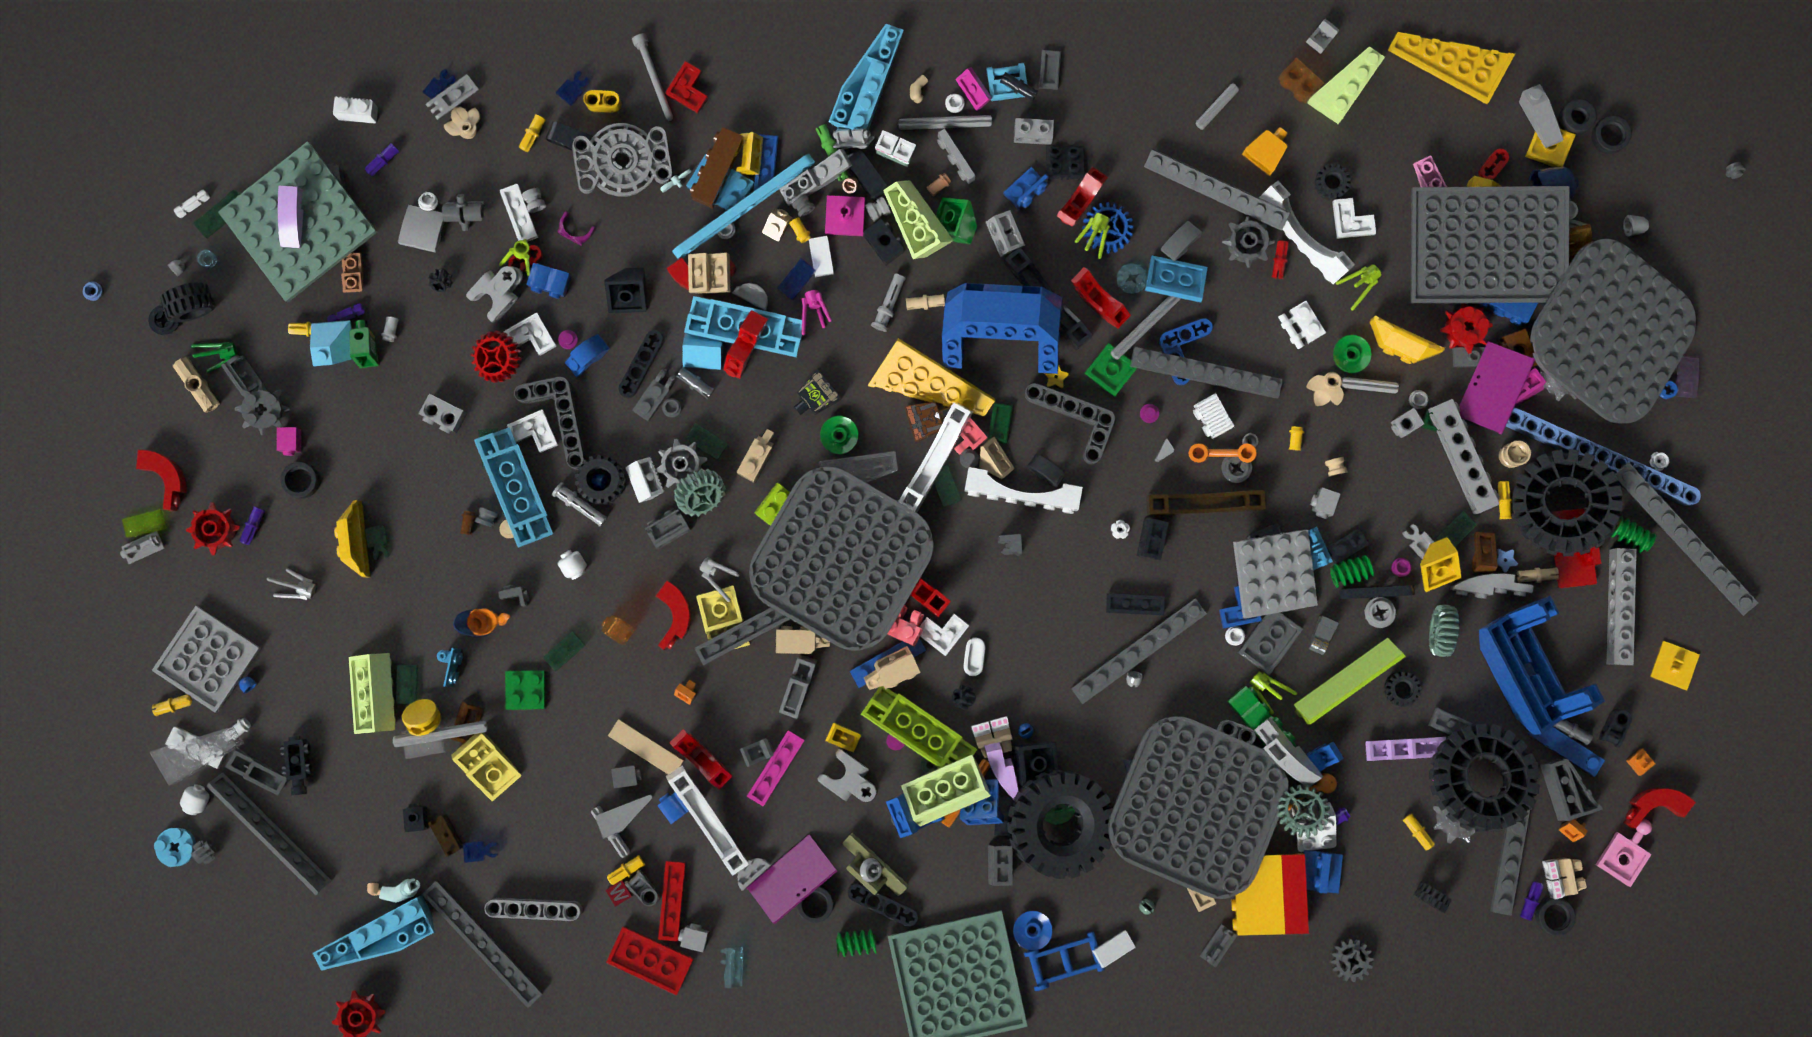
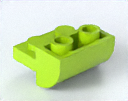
M776 483L754 514L771 526L790 492L779 483Z

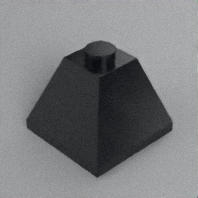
M624 268L604 280L608 313L647 312L644 268Z

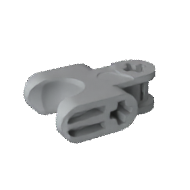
M506 266L495 275L490 270L468 291L466 297L470 301H476L485 294L490 295L493 305L487 317L492 323L497 322L518 299L512 291L521 283L523 279L522 271L517 267Z
M838 749L836 756L845 765V775L841 779H832L828 775L822 774L818 776V781L845 801L852 794L863 802H869L874 799L876 787L864 778L869 769L845 751ZM870 787L871 796L867 795L864 797L862 795V788Z

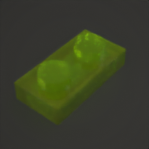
M162 510L122 519L126 538L166 529Z

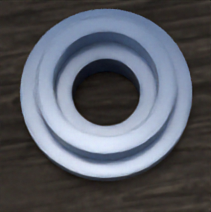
M88 282L83 287V295L90 301L98 300L103 294V289L97 282ZM95 288L96 293L92 295L91 290Z

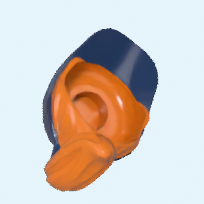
M474 608L456 615L453 626L461 634L472 637H484L493 632L496 626L505 625L510 615L501 613L498 616L487 608Z

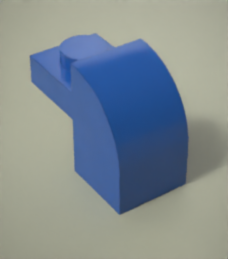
M597 334L578 345L570 353L571 356L565 364L576 377L581 376L592 363L599 361L610 348Z
M1334 741L1329 744L1325 743L1306 754L1319 772L1344 759Z

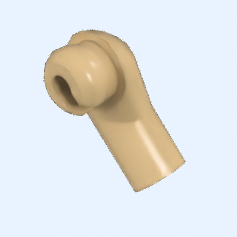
M921 75L910 86V98L915 103H920L923 100L921 88L928 82L924 75Z

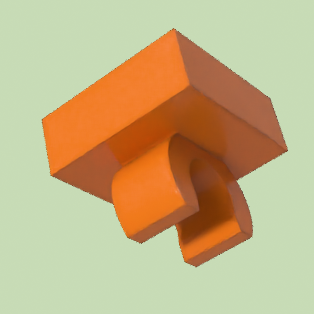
M689 680L686 686L679 684L675 689L674 695L691 705L696 695L693 692L696 683Z
M1642 748L1626 760L1638 776L1643 775L1655 765V762Z
M1577 818L1563 823L1559 828V831L1572 842L1583 838L1588 832L1585 829L1586 824L1584 822L1582 824L1576 821Z

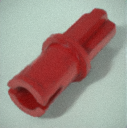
M1280 240L1277 242L1275 258H1273L1272 278L1277 279L1279 271L1278 278L1284 279L1285 264L1288 262L1286 260L1289 245L1287 241Z

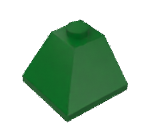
M942 198L936 217L954 242L971 244L977 228L971 201Z

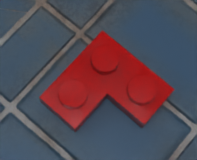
M685 61L665 92L667 96L697 114L708 99L705 94L693 88L702 73L701 70Z

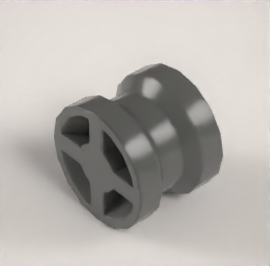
M807 194L802 195L792 203V207L797 209L800 218L808 215L815 209V205L810 203Z
M480 507V514L475 519V522L493 528V521L497 518L498 513Z

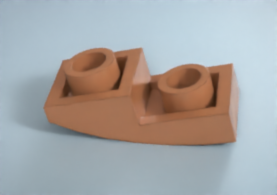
M350 253L342 260L343 293L363 291L362 253Z

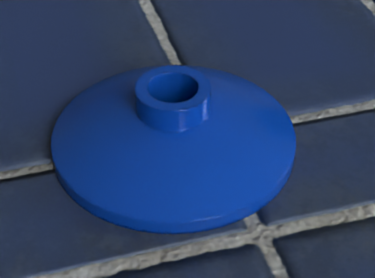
M1028 911L1021 914L1013 927L1015 940L1021 947L1027 950H1039L1045 947L1052 936V925L1049 919L1038 911ZM1031 926L1036 928L1035 933L1029 932Z

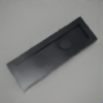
M1106 594V613L1164 616L1165 596Z

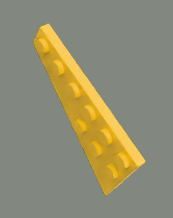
M1397 32L1388 48V51L1485 104L1489 103L1515 56L1514 53H1501L1498 50H1485L1476 46L1455 42H1442L1439 39H1426Z
M899 338L868 384L870 387L876 386L889 392L895 391L912 398L941 403L947 407L957 402L973 411L974 414L982 416L986 415L995 401V398Z

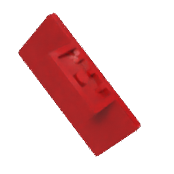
M1585 508L1551 513L1556 517L1559 516L1560 519L1570 520L1573 517L1578 518L1584 514ZM1593 547L1590 549V552L1582 555L1579 552H1575L1574 556H1563V553L1560 552L1554 555L1555 567L1558 568L1559 574H1556L1559 575L1557 580L1558 588L1597 584L1595 565L1601 564L1599 547L1597 549Z

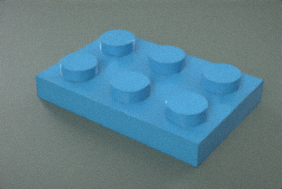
M706 154L687 183V188L691 189L693 183H697L699 169L702 165L705 166L707 161L705 159ZM731 169L716 205L726 211L748 196L754 186V182Z
M1152 255L1145 291L1201 302L1208 267Z

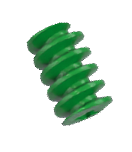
M1623 515L1620 516L1619 523L1611 535L1614 538L1618 534L1619 542L1625 538L1624 545L1632 542L1631 549L1639 546L1638 553H1641L1643 550H1650L1657 537L1655 533L1650 534L1648 529L1644 530L1642 526H1637L1635 522L1630 523L1628 518L1623 519Z
M1366 555L1362 556L1361 559L1357 557L1354 561L1351 559L1347 560V564L1344 561L1340 562L1339 565L1335 563L1330 568L1331 578L1336 588H1339L1340 581L1343 586H1346L1347 579L1353 584L1354 577L1360 582L1361 575L1366 580L1369 573L1374 576L1371 561Z
M871 929L868 930L867 935L864 930H861L860 936L857 935L856 931H853L852 937H850L847 931L844 938H842L840 932L837 933L838 957L840 952L846 957L848 951L851 956H854L855 950L858 951L859 955H862L863 949H865L867 955L870 954L871 949L877 954L875 934H873Z

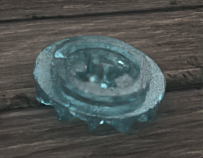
M1130 263L1124 265L1119 270L1117 283L1124 292L1130 294L1138 293L1146 286V271L1140 265ZM1129 273L1132 275L1139 274L1135 279L1136 284L1133 281L1125 282L1129 278Z

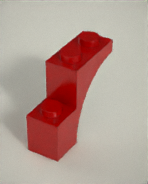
M753 310L749 312L741 325L738 337L726 356L723 370L731 377L739 379L742 377L747 362L767 325L768 319Z

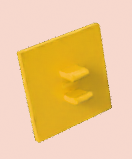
M1662 641L1650 677L1688 690L1700 654Z

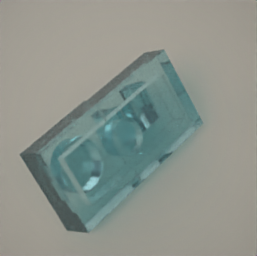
M735 946L722 949L721 953L726 954V960H721V964H726L724 974L725 988L742 986L743 947Z

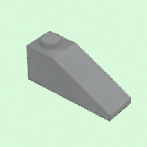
M1539 84L1524 90L1519 104L1544 147L1547 148L1562 142V134L1550 101L1542 86Z
M645 796L596 815L595 818L603 839L607 837L608 840L619 837V832H622L652 799V796Z

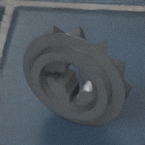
M1225 457L1221 465L1222 474L1228 481L1233 483L1243 482L1249 478L1252 472L1251 462L1241 461L1239 468L1242 472L1236 471L1231 474L1233 472L1231 464L1236 465L1241 460L1239 457Z

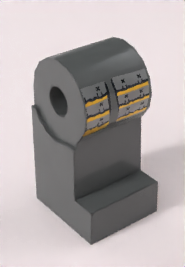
M1319 616L1308 649L1324 655L1339 623L1327 617Z

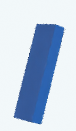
M759 134L763 137L760 174L755 175L754 191L775 177L778 136Z

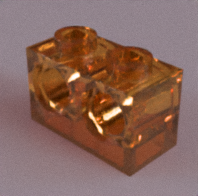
M1297 57L1278 78L1282 87L1292 91L1294 97L1299 102H1304L1305 104L1324 84ZM1289 73H1295L1297 79H1291ZM1302 86H1309L1311 92L1304 91Z
M615 615L607 616L601 624L603 627L601 631L621 645H625L636 630Z

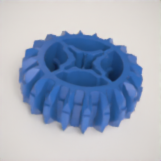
M1106 202L1105 208L1102 203H1099V210L1093 206L1091 209L1093 213L1087 212L1088 218L1083 220V223L1088 224L1090 218H1094L1096 213L1113 215L1108 225L1112 221L1113 223L1106 237L1111 236L1118 239L1112 242L1105 241L1104 248H1106L1107 254L1110 253V248L1113 249L1114 253L1118 251L1117 246L1123 249V243L1128 244L1130 242L1127 237L1133 236V233L1130 231L1134 229L1133 225H1128L1133 219H1126L1129 212L1127 211L1123 214V206L1118 210L1116 209L1117 203L1110 207L1109 202ZM1118 219L1122 223L1123 234L1119 232L1115 225ZM1091 227L1083 236L1084 238L1091 236L1093 232ZM1103 231L1098 237L1095 236L1092 249H1096L1097 246L1100 247Z

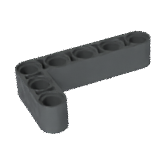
M555 377L517 386L514 390V396L523 404L554 399L566 462L574 470H578L579 466L582 467V462L586 460L570 382L563 377ZM565 382L566 388L563 391H558V384ZM546 386L547 392L544 395H539V388ZM523 390H528V397L521 399L520 393ZM563 401L570 402V406L566 410L561 409ZM568 419L573 420L571 428H565V421ZM571 438H577V444L574 447H569L568 445ZM580 456V464L574 466L572 464L573 458Z
M1036 383L1030 384L1025 390L1027 401L1093 425L1083 458L1088 464H1096L1102 457L1115 421L1113 412ZM1030 389H1036L1039 392V396L1033 398L1028 392ZM1047 396H1055L1057 402L1049 404L1046 399ZM1066 402L1074 404L1075 408L1073 411L1066 410L1064 406ZM1089 408L1093 413L1092 416L1089 418L1085 417L1083 409ZM1102 415L1110 417L1109 424L1101 422L1100 418ZM1101 433L1104 436V440L1097 442L1094 439V434ZM1088 451H1095L1097 453V459H1089L1087 455Z

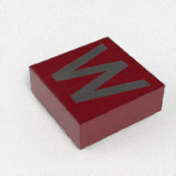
M623 879L606 889L615 907L633 896Z

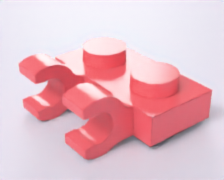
M970 418L960 435L964 441L954 449L960 455L969 446L974 450L988 437Z
M904 605L887 634L915 647L923 631L919 625L924 615L914 610L909 623L903 620L908 609Z

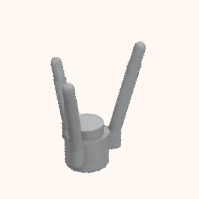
M707 557L700 566V570L703 572L702 577L707 579L730 602L731 599L710 576H716L719 570L735 577L740 575L738 572L718 564Z
M289 568L286 571L303 582H299L296 585L270 577L267 578L270 582L294 588L296 593H299H274V597L295 598L307 601L308 598L312 599L315 593L316 584H313V580L307 579Z

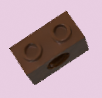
M1526 329L1499 339V346L1514 351V348H1517L1521 354L1534 358L1532 354L1534 349ZM1536 361L1534 362L1532 368L1538 365Z

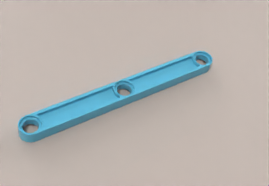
M810 154L803 156L682 242L672 252L678 260L685 257L806 171L815 161Z

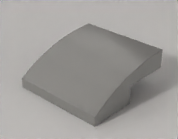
M408 205L398 243L436 252L444 225L442 212L426 211L420 207Z

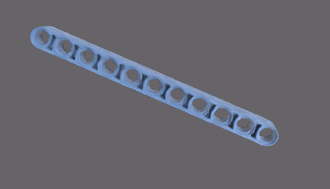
M1514 408L1512 414L1516 416V422L1514 423L1509 419L1506 427L1557 450H1562L1564 453H1569V449L1579 450V455L1584 456L1585 454L1580 451V446L1584 445L1586 452L1595 456V461L1599 462L1598 453L1604 456L1603 462L1609 466V472L1613 471L1615 473L1619 470L1615 466L1616 460L1621 463V467L1628 462L1633 468L1638 470L1639 474L1658 495L1684 506L1696 504L1701 498L1700 491L1691 485L1520 409ZM1528 421L1533 423V430L1528 429ZM1545 429L1551 432L1550 438L1545 436ZM1563 437H1566L1568 439V446H1565L1562 443ZM1652 476L1656 478V485L1651 483L1650 479ZM1669 484L1674 487L1673 493L1668 490ZM1687 492H1689L1692 496L1691 501L1687 500L1686 498Z

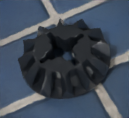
M159 305L149 315V326L157 334L164 336L172 334L175 329H178L179 322L169 321L164 325L162 322L157 321L164 319L165 316L163 305Z

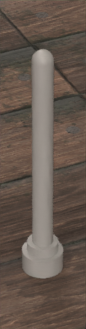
M645 33L638 34L632 38L633 44L642 54L664 115L668 121H671L673 115L647 49L649 42Z

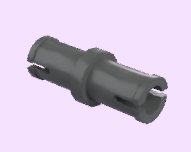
M685 367L676 376L688 384L691 390L695 389L706 399L714 391V388L703 382L700 376L696 377Z
M1565 719L1553 726L1567 733L1568 737H1574L1586 745L1593 738L1592 733L1578 727L1577 723H1571Z

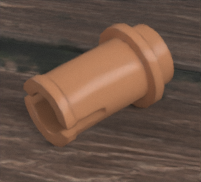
M945 173L939 174V178L926 187L933 197L944 187L949 186L951 181Z

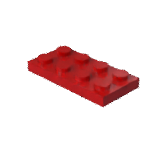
M623 926L606 963L677 995L694 958Z

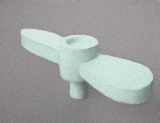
M688 169L679 176H673L670 182L661 187V191L665 192L673 185H678L679 188L682 187L681 179L687 176L691 170Z

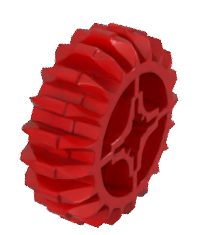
M489 331L487 335L482 334L480 336L481 339L475 341L478 346L472 347L475 350V353L471 354L475 359L471 363L476 364L474 370L480 371L478 376L484 377L486 381L491 380L493 383L511 379V374L517 373L515 368L520 367L517 360L522 359L517 354L521 352L520 349H516L518 343L513 342L514 338L508 336L505 332L495 331L493 333ZM495 341L500 343V345L496 346L495 348L489 346L491 343ZM501 366L503 368L499 372H495L492 370L493 367Z

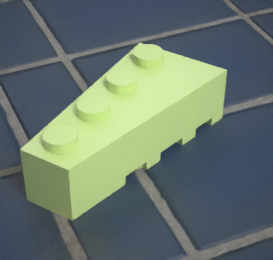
M1368 47L1317 91L1307 103L1339 124L1385 57L1371 47Z
M910 180L895 182L883 190L913 259L928 257L954 241Z

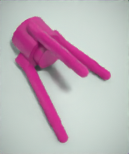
M818 290L806 292L805 298H802V335H805L807 306L810 309L817 310L822 328L826 326L820 307H822L828 321H832L822 299V294Z

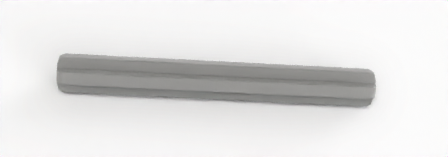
M991 115L907 118L899 119L898 124L900 130L985 127L992 125Z
M1168 296L1111 351L1112 357L1116 360L1119 359L1181 298Z
M486 721L438 728L422 736H415L410 733L393 737L394 747H401L484 733L488 731V725Z

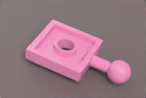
M1643 819L1637 826V832L1631 841L1616 832L1595 864L1629 887L1632 886L1651 856L1650 853L1638 846L1643 835H1647L1652 831V824L1646 819ZM1622 854L1628 857L1625 865H1621L1619 862V857Z

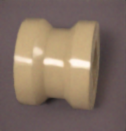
M1344 457L1325 461V465L1329 468V477L1348 472L1343 464L1345 461Z

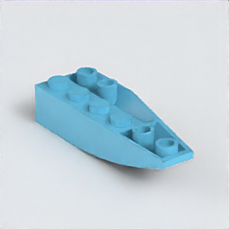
M888 24L884 25L842 85L829 123L839 129H850L851 135L852 129L866 128L869 130L904 30Z
M421 895L317 950L313 955L322 971L401 951L435 932L431 911Z

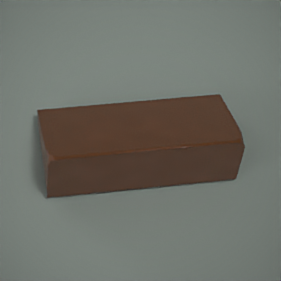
M461 702L454 726L479 722L484 708ZM474 734L450 739L465 743Z

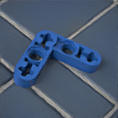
M1200 319L1165 332L1159 339L1162 353L1178 354L1179 357H1184L1180 346L1209 335L1213 328L1212 323L1208 319ZM1201 323L1208 326L1205 333L1203 330L1196 332L1198 336H1195L1194 330L1199 328ZM1184 329L1189 330L1191 333V337L1187 340L1183 339L1180 334ZM1174 333H1177V339L1171 342V346L1163 343L1166 336L1171 339L1175 337ZM1172 376L1177 385H1185L1189 382V379L1184 378L1185 381H1182V379Z

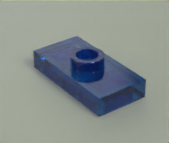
M801 258L778 286V289L791 300H794L816 270Z

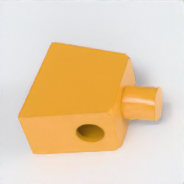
M1280 127L1274 134L1266 130L1246 147L1242 155L1267 175L1271 176L1288 147L1283 142L1287 132Z

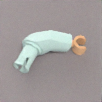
M406 879L396 887L382 886L381 890H379L378 883H368L367 892L373 896L379 895L380 899L397 903L413 897L420 888V882L418 880L415 881V879Z

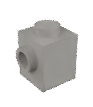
M1325 488L1318 489L1317 495H1313L1310 503L1313 506L1311 511L1316 512V516L1327 519V516H1333L1340 493Z
M691 923L690 926L687 925L685 930L681 929L678 941H681L680 947L703 952L709 931L702 929V926Z

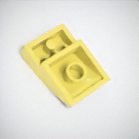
M734 586L722 589L731 599L730 602L717 590L696 596L708 641L744 622ZM747 642L737 648L748 646L750 643Z
M485 733L474 734L451 754L452 760L491 801H494L522 776Z

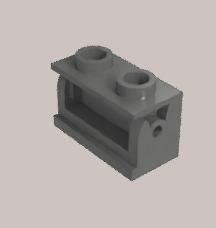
M673 508L664 513L665 517L658 520L656 518L647 523L648 527L644 529L647 531L656 549L664 547L691 531L680 510L677 509L675 511Z

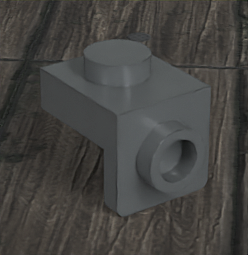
M514 585L503 587V591L498 592L501 600L519 597L523 607L528 606L527 602L530 601L528 590H525L524 587L515 588Z
M767 738L740 749L747 767L773 756V747Z

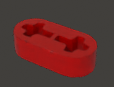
M1504 149L1495 150L1479 169V177L1493 180L1508 162V152ZM1501 154L1503 156L1502 160L1497 164L1494 163L1497 156ZM1492 167L1491 175L1485 176V170Z
M535 245L529 246V256H531L530 252L532 250L534 252L538 251L536 254L537 258H529L530 268L533 263L537 264L543 258L542 251ZM512 256L508 261V266L513 267L516 260L521 262L524 259ZM524 261L520 264L521 268H519L522 273L526 271Z

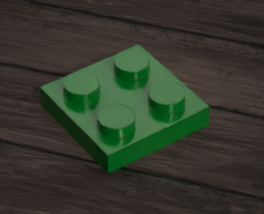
M1108 343L1084 374L1115 397L1137 368L1130 367L1131 360L1125 355H1122L1117 360L1113 358L1110 353L1114 347Z
M544 670L505 671L506 710L545 709Z

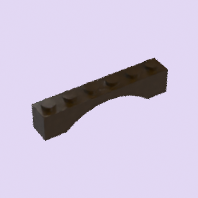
M1265 490L1208 494H1155L1146 497L1147 516L1249 512L1266 509Z

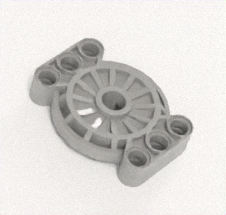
M616 123L599 130L592 137L591 141L584 136H578L573 141L572 150L579 190L583 193L589 194L597 186L610 195L628 197L645 190L653 179L660 184H665L672 176L666 132L661 127H653L649 134L634 125ZM607 131V133L603 135L600 139L598 138L600 134ZM652 133H660L662 139L659 141L654 140ZM584 142L587 147L585 150H578L576 143ZM662 151L665 158L662 160L657 159L655 152ZM619 154H624L629 159V164L624 168L614 161L615 157ZM582 160L587 161L589 168L581 169L579 162ZM665 170L668 177L665 179L660 178L658 171ZM585 179L590 180L592 187L584 188L582 181ZM643 181L647 182L644 186L637 189V186L641 185ZM605 186H607V187H609V188H611V189L617 190V191H616V192H615V191H611V190L605 188Z

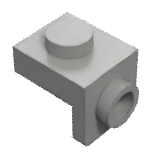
M1324 19L1306 43L1321 54L1339 32V29Z

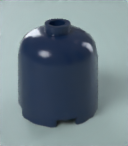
M1568 167L1532 170L1529 176L1532 186H1569V201L1575 196L1579 185L1578 178Z

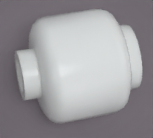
M568 550L560 555L562 559L559 560L558 566L566 578H572L573 580L585 573L587 564L578 551L571 552V550Z
M201 785L187 787L180 800V806L185 813L197 815L205 810L209 794Z

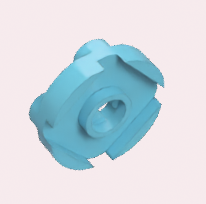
M170 828L158 836L157 841L154 843V849L158 859L163 864L169 867L182 866L193 858L191 855L194 851L192 846L196 844V841L188 830ZM172 843H179L178 852L172 851Z

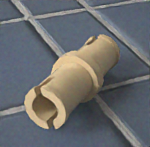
M925 294L923 297L906 298L907 310L920 308L928 310L929 307L945 306L944 294L927 296Z
M1558 568L1517 571V575H1519L1517 580L1518 583L1530 581L1541 583L1543 580H1558L1559 575L1556 574H1559Z

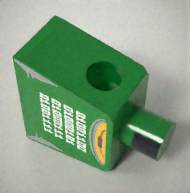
M366 320L356 321V329L349 331L350 357L359 368L379 366L375 335L368 328Z

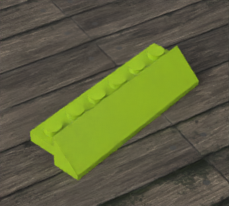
M1386 638L1295 703L1296 714L1299 717H1303L1307 724H1312L1406 656Z
M884 686L878 688L861 713L862 716L938 768H943L970 755H974L977 751L975 747L964 741L962 736L899 693L897 695L890 689H885Z

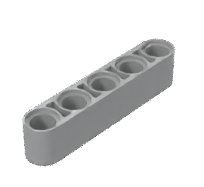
M494 898L485 905V913L489 917L574 921L583 912L582 905L576 901ZM493 902L499 905L497 913L491 910ZM512 903L518 905V913H513L510 910ZM531 904H534L538 907L537 914H532L530 912L529 908ZM550 905L557 907V915L550 914ZM570 906H574L577 909L576 916L569 914L568 909Z

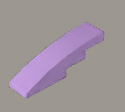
M1446 737L1366 741L1367 761L1430 758L1435 753H1438L1437 747L1446 740Z

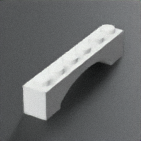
M1279 181L1275 182L1259 198L1291 212L1283 228L1285 235L1297 244L1298 249L1308 256L1315 267L1319 268L1325 279L1334 284L1355 264L1343 251L1338 253L1322 246L1302 228L1289 202L1288 197L1291 194Z
M957 402L953 403L931 448L913 479L906 487L899 503L914 512H918L973 411Z
M968 468L964 491L968 492L969 496L979 497V494L987 495V499L998 500V497L1005 498V502L1017 504V501L1025 502L1024 505L1036 507V504L1044 505L1043 509L1055 510L1056 507L1061 508L1062 512L1070 514L1079 510L1082 487L1063 484L1061 489L1051 492L1026 493L999 484L987 474L988 470Z
M680 766L668 774L666 778L696 820L732 876L749 865L684 767Z

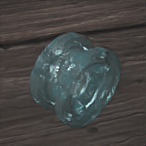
M202 250L197 255V261L205 268H212L217 262V257L209 250ZM208 254L211 260L210 262L207 261L208 263L206 264L203 261V257H207L206 255Z

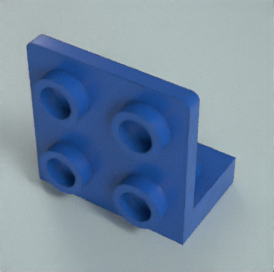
M1031 167L1003 194L1018 210L1022 207L1025 209L1032 203V199L1036 194L1039 196L1047 189L1049 176L1045 174L1041 178Z
M997 779L985 780L991 796L960 809V820L967 825L1004 823V815L998 811L999 781Z

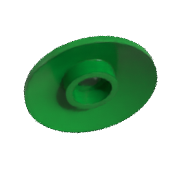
M1347 335L1335 344L1333 358L1341 370L1348 373H1357L1365 369L1370 363L1371 348L1362 337ZM1348 352H1352L1354 357L1349 358Z
M835 416L823 424L820 431V439L823 446L829 452L844 454L855 447L858 441V430L854 422L849 418ZM839 432L842 433L843 438L837 439L836 434Z

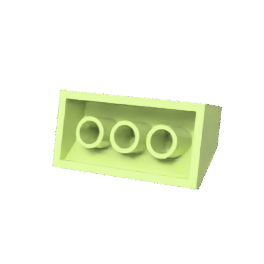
M390 653L349 657L354 734L395 730L396 719L393 707Z
M973 755L901 785L913 821L919 826L991 796L985 778Z

